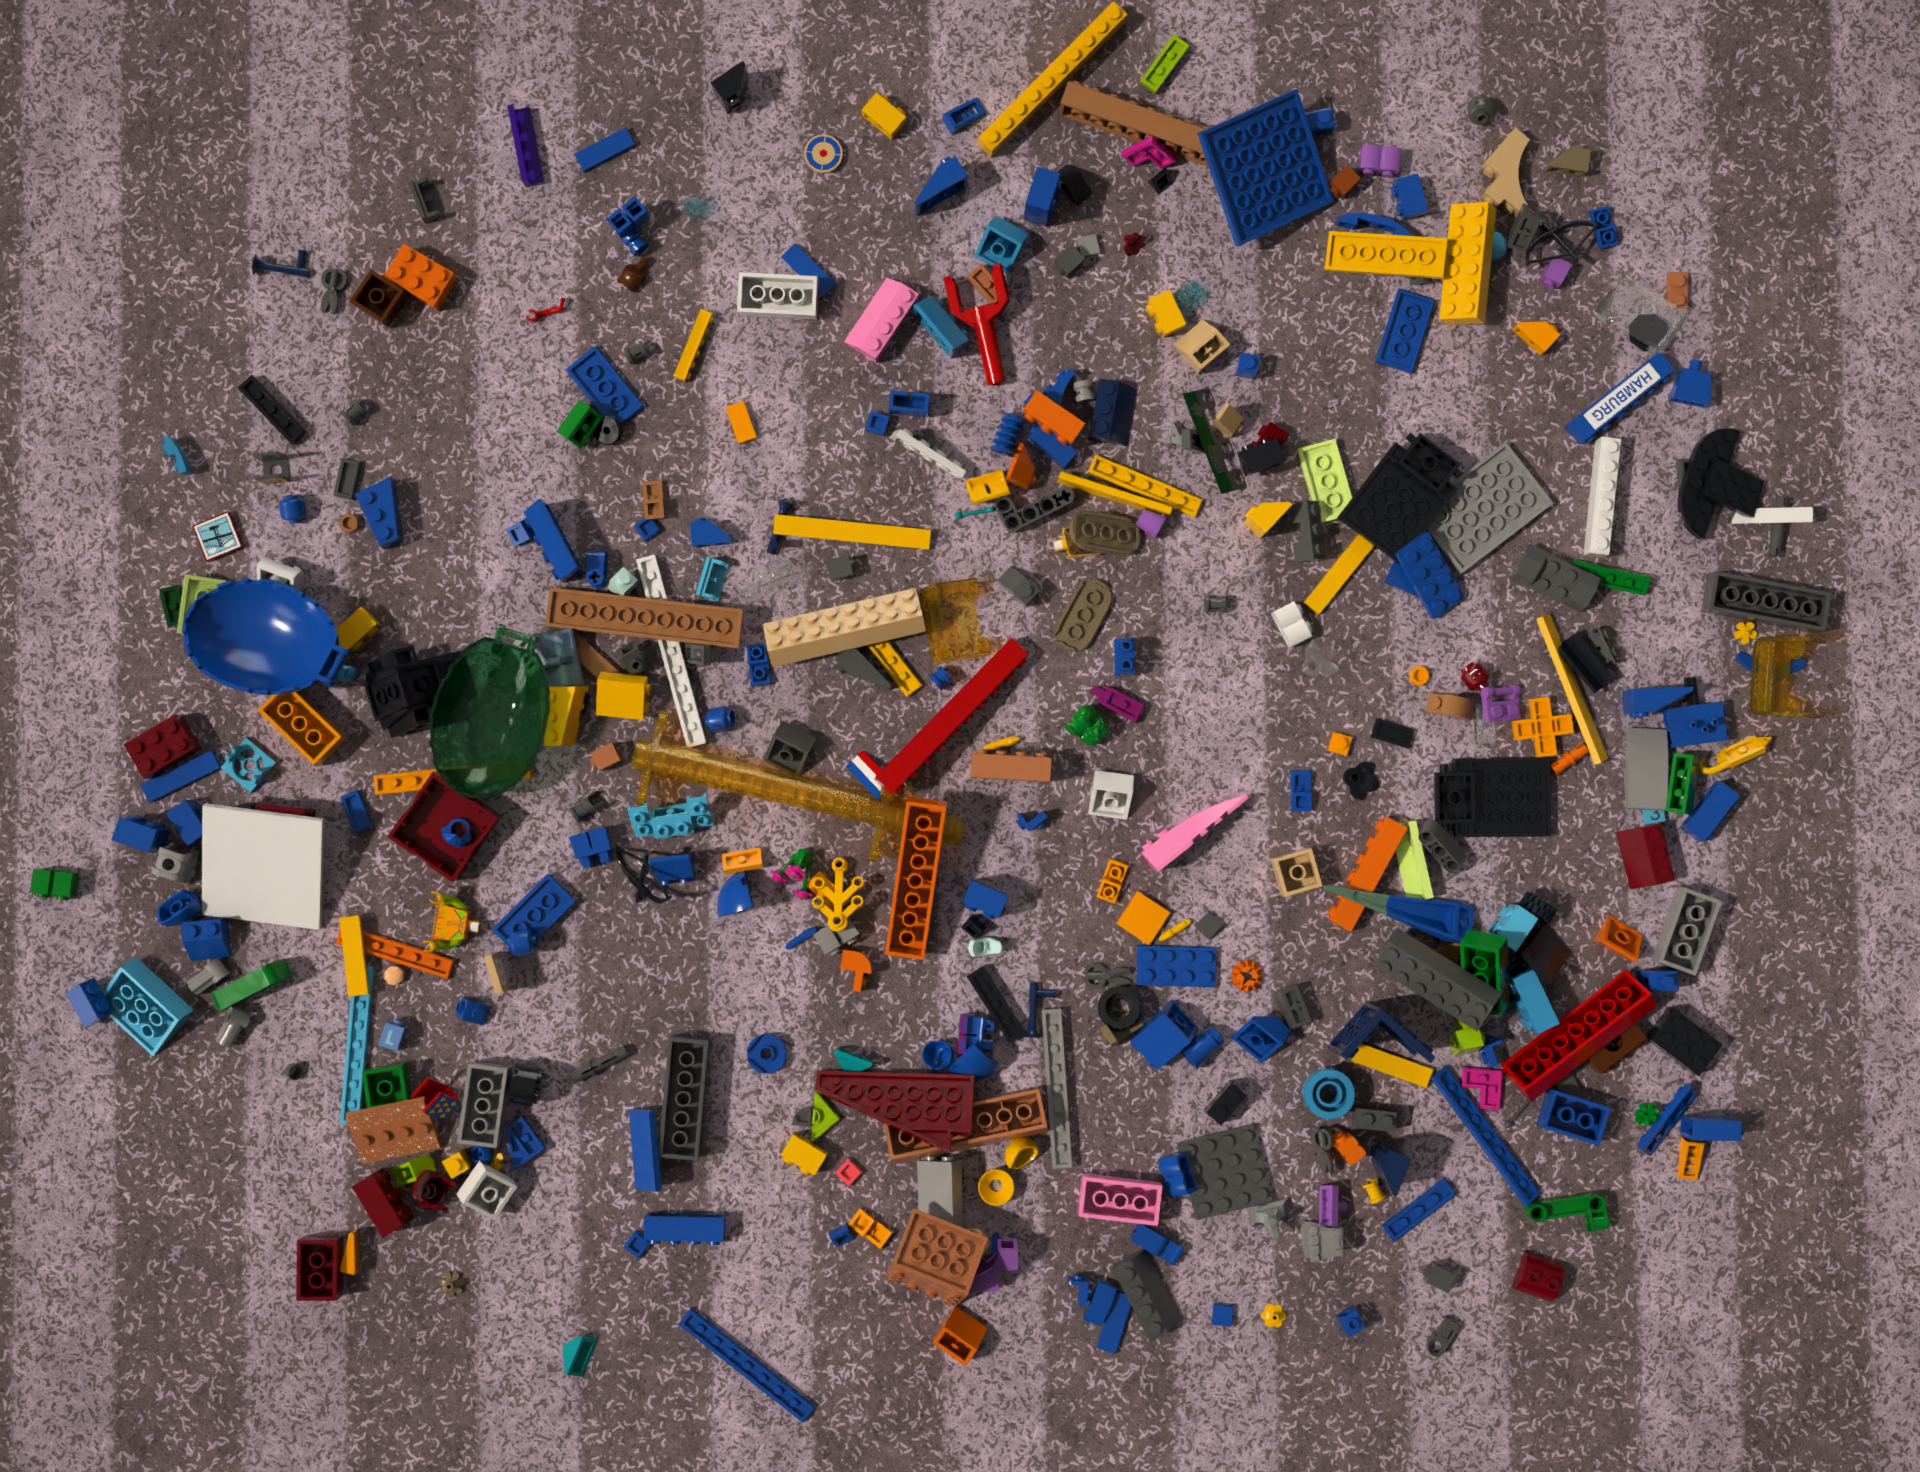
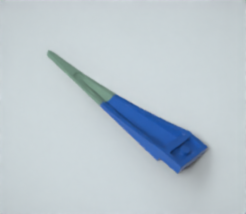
M1330 885L1323 887L1325 890L1447 942L1452 941L1460 944L1467 931L1472 930L1474 907L1462 903L1386 895Z

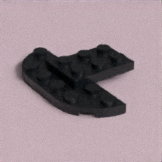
M1728 428L1712 431L1704 435L1696 443L1691 453L1679 489L1677 505L1678 512H1681L1685 522L1683 525L1699 540L1705 538L1716 503L1745 517L1751 518L1754 516L1765 481L1729 465L1740 431Z

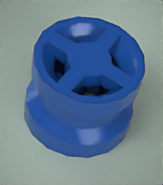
M941 666L938 667L935 674L929 675L930 679L941 691L944 689V685L953 681Z

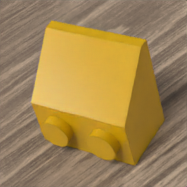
M1290 502L1261 503L1258 507L1254 505L1244 515L1247 519L1243 523L1261 538L1293 504Z

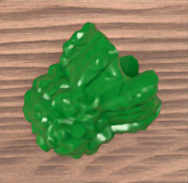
M1089 704L1079 708L1071 718L1070 725L1066 722L1064 723L1065 729L1071 734L1081 737V741L1087 746L1099 745L1109 732L1104 719L1098 717L1097 712Z

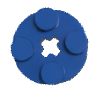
M764 1033L756 1036L747 1048L749 1065L759 1073L775 1072L784 1064L787 1050L783 1041L776 1035ZM762 1049H770L772 1057L764 1059L762 1057Z

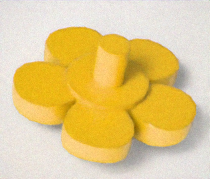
M1739 622L1736 628L1740 631H1735L1734 637L1736 639L1741 638L1743 644L1749 643V638L1754 639L1757 636V632L1753 630L1754 624L1752 622H1747L1746 624Z
M493 1148V1160L488 1165L496 1170H501L503 1165L500 1161L504 1160L503 1153H498L496 1148Z

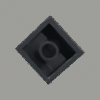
M744 61L711 81L714 95L727 114L738 111L742 107L741 104L744 103L749 78Z

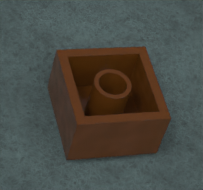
M371 269L349 302L388 328L409 298V295L403 289Z

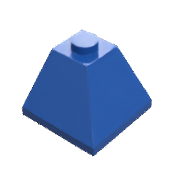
M1253 1016L1233 1034L1231 1039L1262 1063L1284 1043L1291 1029L1277 1017Z

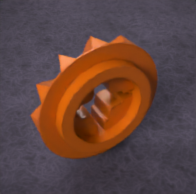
M1243 960L1234 966L1231 978L1236 988L1249 992L1256 990L1261 985L1263 973L1257 963L1251 960ZM1252 968L1250 975L1255 980L1248 979L1244 982V976H1242L1240 971L1247 973Z

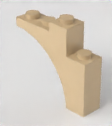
M1516 127L1481 166L1487 177L1495 179L1481 196L1483 202H1490L1495 208L1501 204L1507 214H1513L1515 217H1517L1522 204H1527L1519 183V163L1524 148L1530 141Z

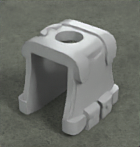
M175 842L168 843L166 847H160L157 853L159 855L156 864L153 866L151 873L181 882L184 885L190 884L192 877L195 876V868L198 867L200 861L198 859L201 852L196 849L188 854L175 852L177 846ZM171 860H173L174 867L173 869L168 870Z
M1303 1221L1301 1238L1305 1258H1310L1311 1262H1319L1330 1257L1345 1256L1344 1227L1339 1224L1338 1227L1319 1226V1223Z

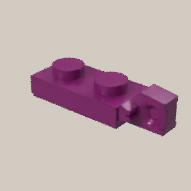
M1093 686L1090 692L1099 698L1097 702L1134 723L1137 722L1145 705L1111 687L1105 686L1102 690L1097 686Z

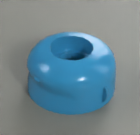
M1333 1066L1321 1068L1311 1073L1302 1089L1303 1099L1308 1109L1315 1115L1328 1119V1121L1345 1115L1351 1109L1354 1102L1355 1092L1352 1082L1345 1074L1334 1069ZM1326 1084L1334 1085L1337 1090V1095L1331 1102H1323L1320 1098V1089Z

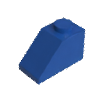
M706 518L694 519L695 522H690L692 546L694 548L733 544L731 537L710 520L706 521Z

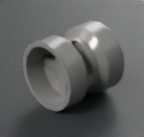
M1082 380L1073 383V389L1077 393L1075 397L1077 404H1082L1083 400H1087V402L1095 400V395L1091 392L1093 387L1092 380Z

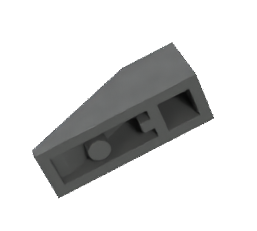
M856 648L844 650L834 659L837 662L835 667L842 674L846 672L850 676L889 690L892 688L891 684Z

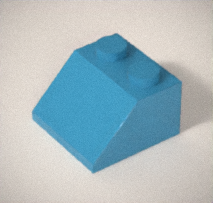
M996 215L988 224L974 256L991 266L1001 263L1004 273L1008 275L1030 234Z

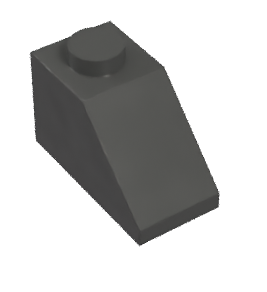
M1011 566L997 580L1024 607L1039 594V590Z

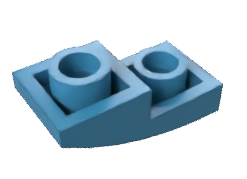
M164 436L163 450L167 456L173 459L176 458L174 461L176 471L184 476L193 475L189 461L182 448L174 439Z

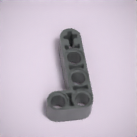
M1064 487L1019 510H1016L1009 497L1001 496L996 501L995 510L1005 530L1009 533H1016L1069 507L1074 500V493L1070 488ZM1062 493L1069 495L1068 501L1066 502L1065 499L1059 501V506L1057 507L1056 501L1062 497ZM1001 502H1007L1009 509L1002 511L998 505ZM1050 502L1053 505V509L1046 511L1043 509L1042 504ZM1032 510L1036 516L1034 519H1027L1025 512ZM1015 519L1018 522V526L1010 528L1007 525L1008 520Z

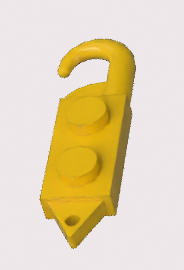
M1753 735L1719 751L1716 757L1718 764L1710 768L1703 766V762L1706 760V757L1700 759L1699 771L1707 775L1716 774L1766 753L1767 746L1772 741V737H1756Z

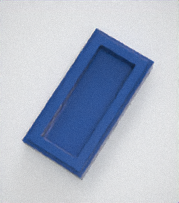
M360 790L340 797L354 833L374 826Z

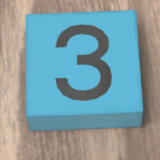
M1642 810L1644 824L1666 821L1664 811Z

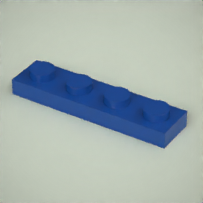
M1685 1083L1683 1087L1679 1088L1673 1100L1664 1107L1658 1121L1653 1122L1649 1131L1642 1135L1637 1146L1644 1153L1651 1156L1698 1095L1691 1086Z

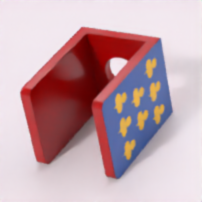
M429 1077L411 1095L413 1099L425 1096L428 1105L423 1109V1112L441 1121H445L461 1103L450 1087Z

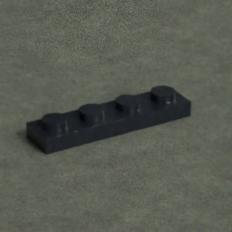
M250 375L238 387L290 444L294 445L307 433L255 376Z
M984 966L966 976L1009 1043L1026 1033Z

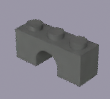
M1302 501L1294 503L1289 508L1290 524H1301L1304 528L1303 539L1300 542L1293 543L1295 563H1309L1326 559L1319 501Z

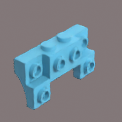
M703 793V796L694 798L687 796V803L653 808L651 813L648 803H644V806L632 808L629 805L627 809L636 838L654 835L655 839H665L671 836L694 833V828L714 825L713 813L706 793Z

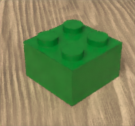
M407 1062L371 1067L362 1071L367 1108L412 1099Z

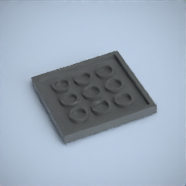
M1253 1123L1176 1142L1179 1153L1185 1152L1191 1165V1172L1196 1181L1197 1191L1189 1194L1196 1221L1273 1201Z

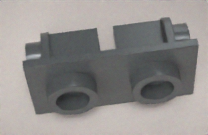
M1600 626L1597 628L1598 632L1595 629L1587 632V638L1593 648L1600 646L1601 650L1597 651V653L1608 666L1611 665L1609 662L1611 660L1615 664L1618 654L1616 649L1610 647L1608 643L1610 636L1607 630H1602Z

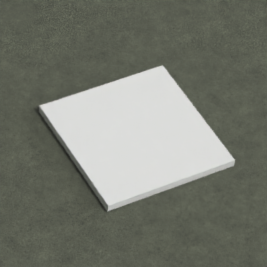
M205 803L202 806V915L320 930L322 925L324 818Z

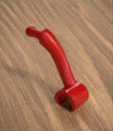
M561 298L560 306L539 312L533 309L528 310L529 313H534L535 317L533 319L527 318V320L535 323L540 317L564 311L565 298Z

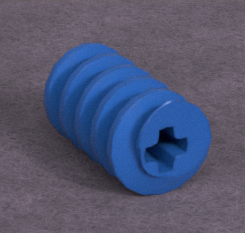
M1005 412L1006 416L1001 418L1003 423L998 426L1001 431H996L995 435L998 438L993 439L995 445L990 446V450L1009 457L1008 453L1015 452L1010 447L1018 445L1013 440L1020 439L1016 432H1023L1019 424L1025 425L1026 422L1016 415Z

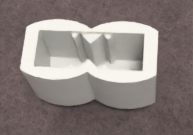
M1295 602L1271 613L1288 648L1312 637L1311 632L1313 631L1309 622H1305L1302 617L1304 613L1301 606L1295 604Z

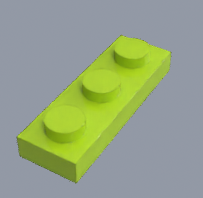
M1173 35L1142 77L1140 84L1156 94L1188 50L1189 44Z

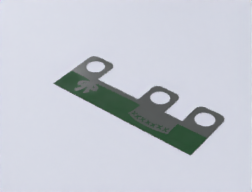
M1205 388L1184 393L1183 397L1221 494L1247 487L1241 469L1228 471L1224 461L1226 458L1235 456L1229 438L1216 440L1205 409L1216 406L1210 389ZM1207 392L1211 395V404L1204 402L1203 393ZM1223 442H1227L1231 446L1230 454H1226L1223 451ZM1235 473H1239L1243 477L1242 485H1238L1235 482Z

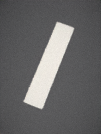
M1813 507L1756 508L1754 516L1751 518L1735 513L1732 524L1813 522Z

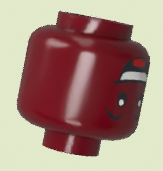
M1471 662L1461 670L1462 675L1460 679L1470 691L1477 689L1481 691L1483 687L1489 685L1487 681L1490 679V674L1480 663L1474 664Z

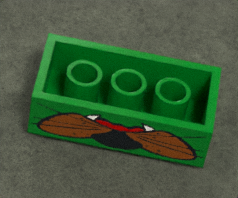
M1468 930L1460 942L1461 968L1502 993L1489 1013L1502 1016L1510 1003L1507 937Z

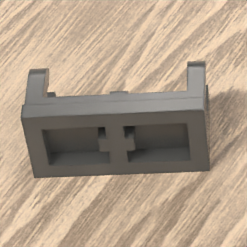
M426 177L409 182L421 219L426 224L446 217L433 180H429Z
M1522 204L1508 234L1507 247L1526 253L1542 220L1538 209L1532 212L1527 204Z
M1298 984L1273 991L1286 1026L1290 1029H1295L1312 1022Z

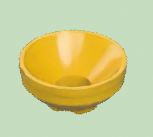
M991 1169L981 1176L978 1183V1191L986 1203L994 1206L1003 1205L1012 1197L1014 1183L1011 1176L1004 1170ZM993 1180H999L1002 1183L999 1191H993L990 1188V1183Z

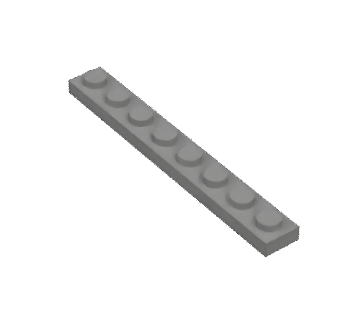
M1061 1008L1041 1009L1052 1169L1072 1168Z

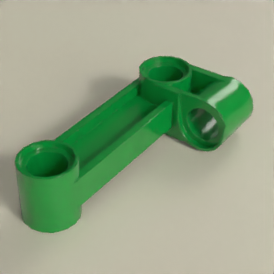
M1592 1191L1533 1201L1529 1206H1525L1524 1210L1525 1214L1535 1222L1585 1214L1584 1218L1587 1219L1586 1228L1588 1232L1610 1228L1605 1199ZM1597 1198L1596 1205L1591 1206L1592 1199ZM1539 1207L1538 1214L1532 1215L1533 1209Z

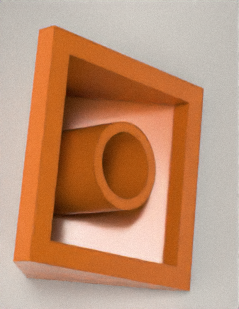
M1608 914L1594 942L1627 961L1636 962L1639 957L1643 934Z

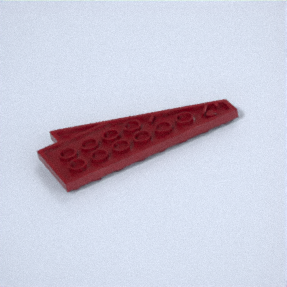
M817 1071L815 1089L817 1093L945 1152H951L952 1134L972 1135L975 1075Z

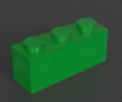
M1674 753L1665 811L1692 815L1700 757Z

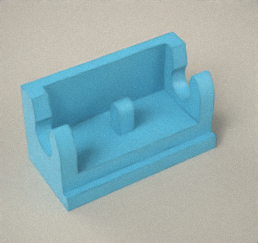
M707 557L696 595L719 602L729 564Z

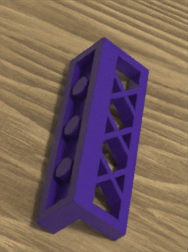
M513 104L507 105L521 181L525 187L545 184L530 107L516 109Z

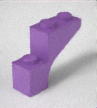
M1017 1238L997 1239V1248L994 1255L979 1264L969 1293L999 1291V1271L1009 1272L1018 1270Z

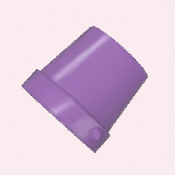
M1144 508L1136 526L1155 539L1167 516Z

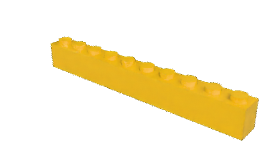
M1113 1L978 137V145L992 158L1126 23L1128 14Z

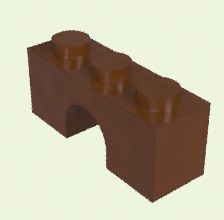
M1635 1022L1617 1036V1044L1613 1049L1607 1050L1603 1047L1586 1061L1596 1073H1607L1613 1068L1612 1065L1615 1062L1623 1061L1628 1057L1627 1053L1633 1049L1640 1048L1647 1037Z

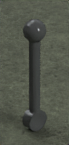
M1526 1097V1101L1524 1102V1104L1517 1110V1112L1511 1117V1119L1505 1121V1127H1512V1122L1519 1116V1114L1526 1108V1106L1529 1103H1533L1534 1100L1530 1102Z

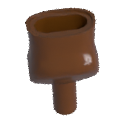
M643 257L636 266L632 264L626 265L617 281L633 292L645 280L646 276L643 269L650 261Z

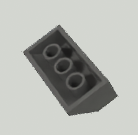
M1142 1249L1110 1266L1150 1342L1168 1333L1182 1320L1147 1250Z

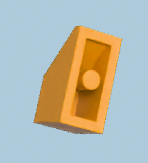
M1519 322L1512 328L1539 355H1542L1561 335L1553 324H1548L1547 322Z

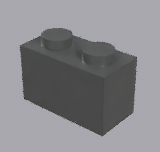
M1353 1106L1351 1125L1358 1129L1395 1132L1397 1112L1391 1109Z

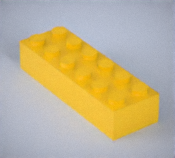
M1490 202L1451 204L1439 317L1447 325L1485 324L1497 210Z

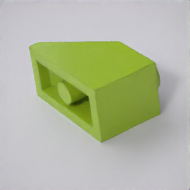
M429 1153L390 1169L398 1187L416 1181L424 1170L436 1171L434 1160L430 1157Z

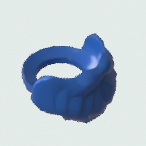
M463 818L453 819L448 826H443L441 830L443 839L449 845L458 848L469 844L474 838V835L471 834L470 823ZM457 822H462L467 826V831L462 838L451 833V827Z

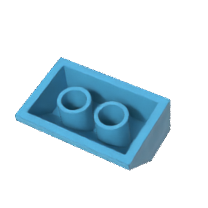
M930 296L913 306L914 315L952 359L969 345V335L963 328H958L956 325L957 321L951 313L947 315L943 310L945 307L938 298L935 300Z

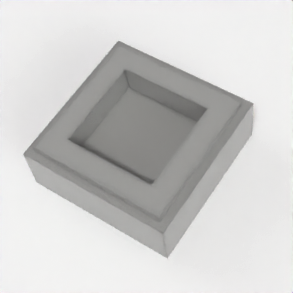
M1096 234L1077 238L1079 252L1084 258L1100 254Z

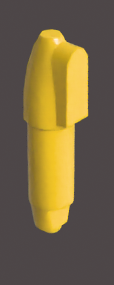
M1015 736L1006 737L986 744L983 749L994 750L1005 746L1008 747L1019 742L1020 738Z
M1183 920L1174 927L1167 929L1161 934L1159 940L1165 941L1174 937L1177 933L1187 928L1192 920Z

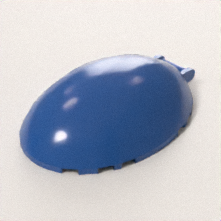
M243 578V581L237 582L229 580L218 584V588L209 593L205 591L189 608L182 628L185 639L183 644L188 656L205 675L235 690L260 695H278L305 690L318 683L333 688L335 684L334 679L346 657L351 655V651L338 646V634L327 612L314 599H311L303 592L278 581L262 578L260 580Z

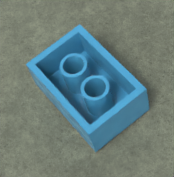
M1523 967L1517 970L1515 975L1509 974V993H1511L1514 999L1511 1003L1514 1009L1520 1012L1522 1016L1520 1022L1524 1029L1539 1034L1560 1024L1533 969Z

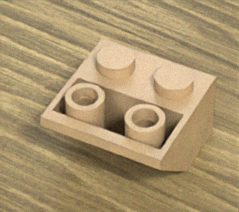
M1201 320L1176 341L1173 346L1194 371L1199 374L1229 348L1230 344L1216 328Z

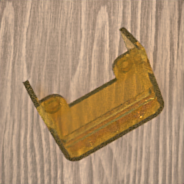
M1814 637L1758 638L1754 643L1750 693L1751 712L1760 716L1821 719V715L1802 712L1801 702L1797 699L1788 698L1791 660L1801 659L1806 653L1807 644H1826V640Z

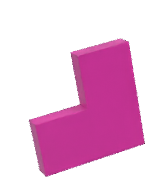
M1153 135L1122 151V157L1133 166L1150 159L1162 169L1176 162L1177 158L1173 152Z
M1462 1067L1461 1086L1480 1088L1479 1108L1500 1110L1503 1070Z

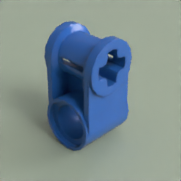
M606 550L585 552L586 580L596 589L603 588L607 583L608 561L606 560H608ZM596 575L601 577L600 579H597V583L593 581V578H596Z

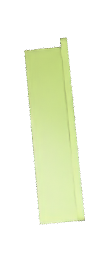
M1412 820L1400 823L1407 827V830L1395 852L1406 897L1419 899L1433 898L1424 852L1418 837L1417 822Z

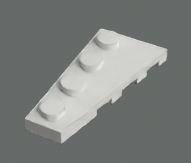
M899 429L893 431L890 439L894 441L896 439L903 441L902 444L907 449L915 452L917 450L920 451L919 455L930 462L936 461V466L955 477L962 478L966 470L962 469L963 465L955 460L951 462L942 451H934L929 448L930 444L922 439L918 441L913 438L914 434L909 430L903 429L902 431Z

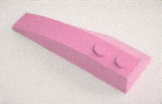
M1243 795L1223 801L1186 818L1169 830L1167 828L1163 829L1157 834L1159 838L1156 841L1152 842L1150 840L1142 846V856L1154 871L1159 872L1193 845L1195 839L1204 836L1210 827H1214L1221 822L1226 814L1229 815L1249 797Z

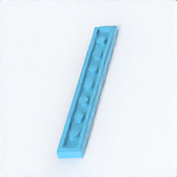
M367 966L370 994L351 996L340 1124H347L345 1119L347 1112L361 1110L363 1105L364 1082L362 1071L366 1069L375 966Z

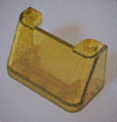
M977 578L938 582L924 587L920 591V602L928 646L934 665L991 655V644L985 637H980L973 601L980 594V585L977 582Z

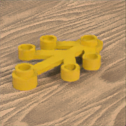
M839 857L832 862V869L835 872V893L826 886L823 878L817 877L813 880L814 888L821 891L834 904L833 912L825 905L822 897L816 896L812 900L814 908L819 909L828 918V926L834 932L843 931L848 924L847 918L864 905L863 898L856 895L851 900L852 904L842 912V905L857 890L862 889L865 883L862 877H854L852 885L843 892V874L848 870V863L844 858ZM838 862L843 863L841 867H836ZM818 881L823 882L821 886H816ZM856 881H862L861 885H855ZM860 899L861 903L855 905V900ZM817 900H821L822 903L820 905H815ZM836 919H841L839 924H834Z

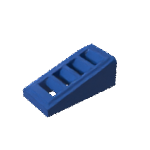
M976 97L945 112L942 120L951 135L985 116L986 112ZM970 106H974V108L977 111V114H974ZM965 109L968 111L971 117H967L966 113L964 112ZM957 114H960V115H961L963 121H961V120L959 119V117L957 116Z

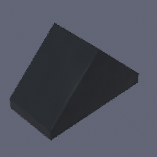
M1067 164L1057 172L1060 173L1059 180L1062 181V189L1077 206L1092 194L1083 175L1075 168Z

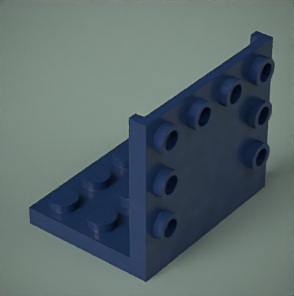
M1365 1003L1327 1046L1332 1052L1346 1060L1349 1057L1353 1058L1359 1051L1357 1047L1362 1042L1366 1043L1370 1039L1372 1030L1379 1024L1411 1054L1415 1055L1418 1053L1429 1063H1432L1436 1058L1432 1054L1434 1050L1426 1043L1418 1041V1036L1410 1029L1406 1031L1402 1028L1401 1025L1403 1023L1393 1015L1391 1018L1381 1008L1369 1003Z

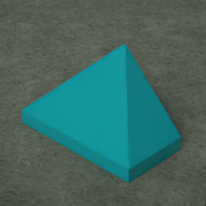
M836 1048L834 1052L843 1071L859 1072L870 1068L873 1063L871 1060Z
M579 1336L564 1344L562 1350L565 1374L583 1376L598 1339Z

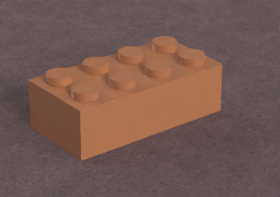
M976 750V753H972L970 778L1050 782L1051 758H1047V754L1035 753V757L1027 756L1028 753L1016 752L1015 756L1008 755L1007 751H996L995 754H988V750Z

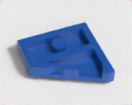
M521 1116L506 1127L513 1171L546 1148L524 1116Z

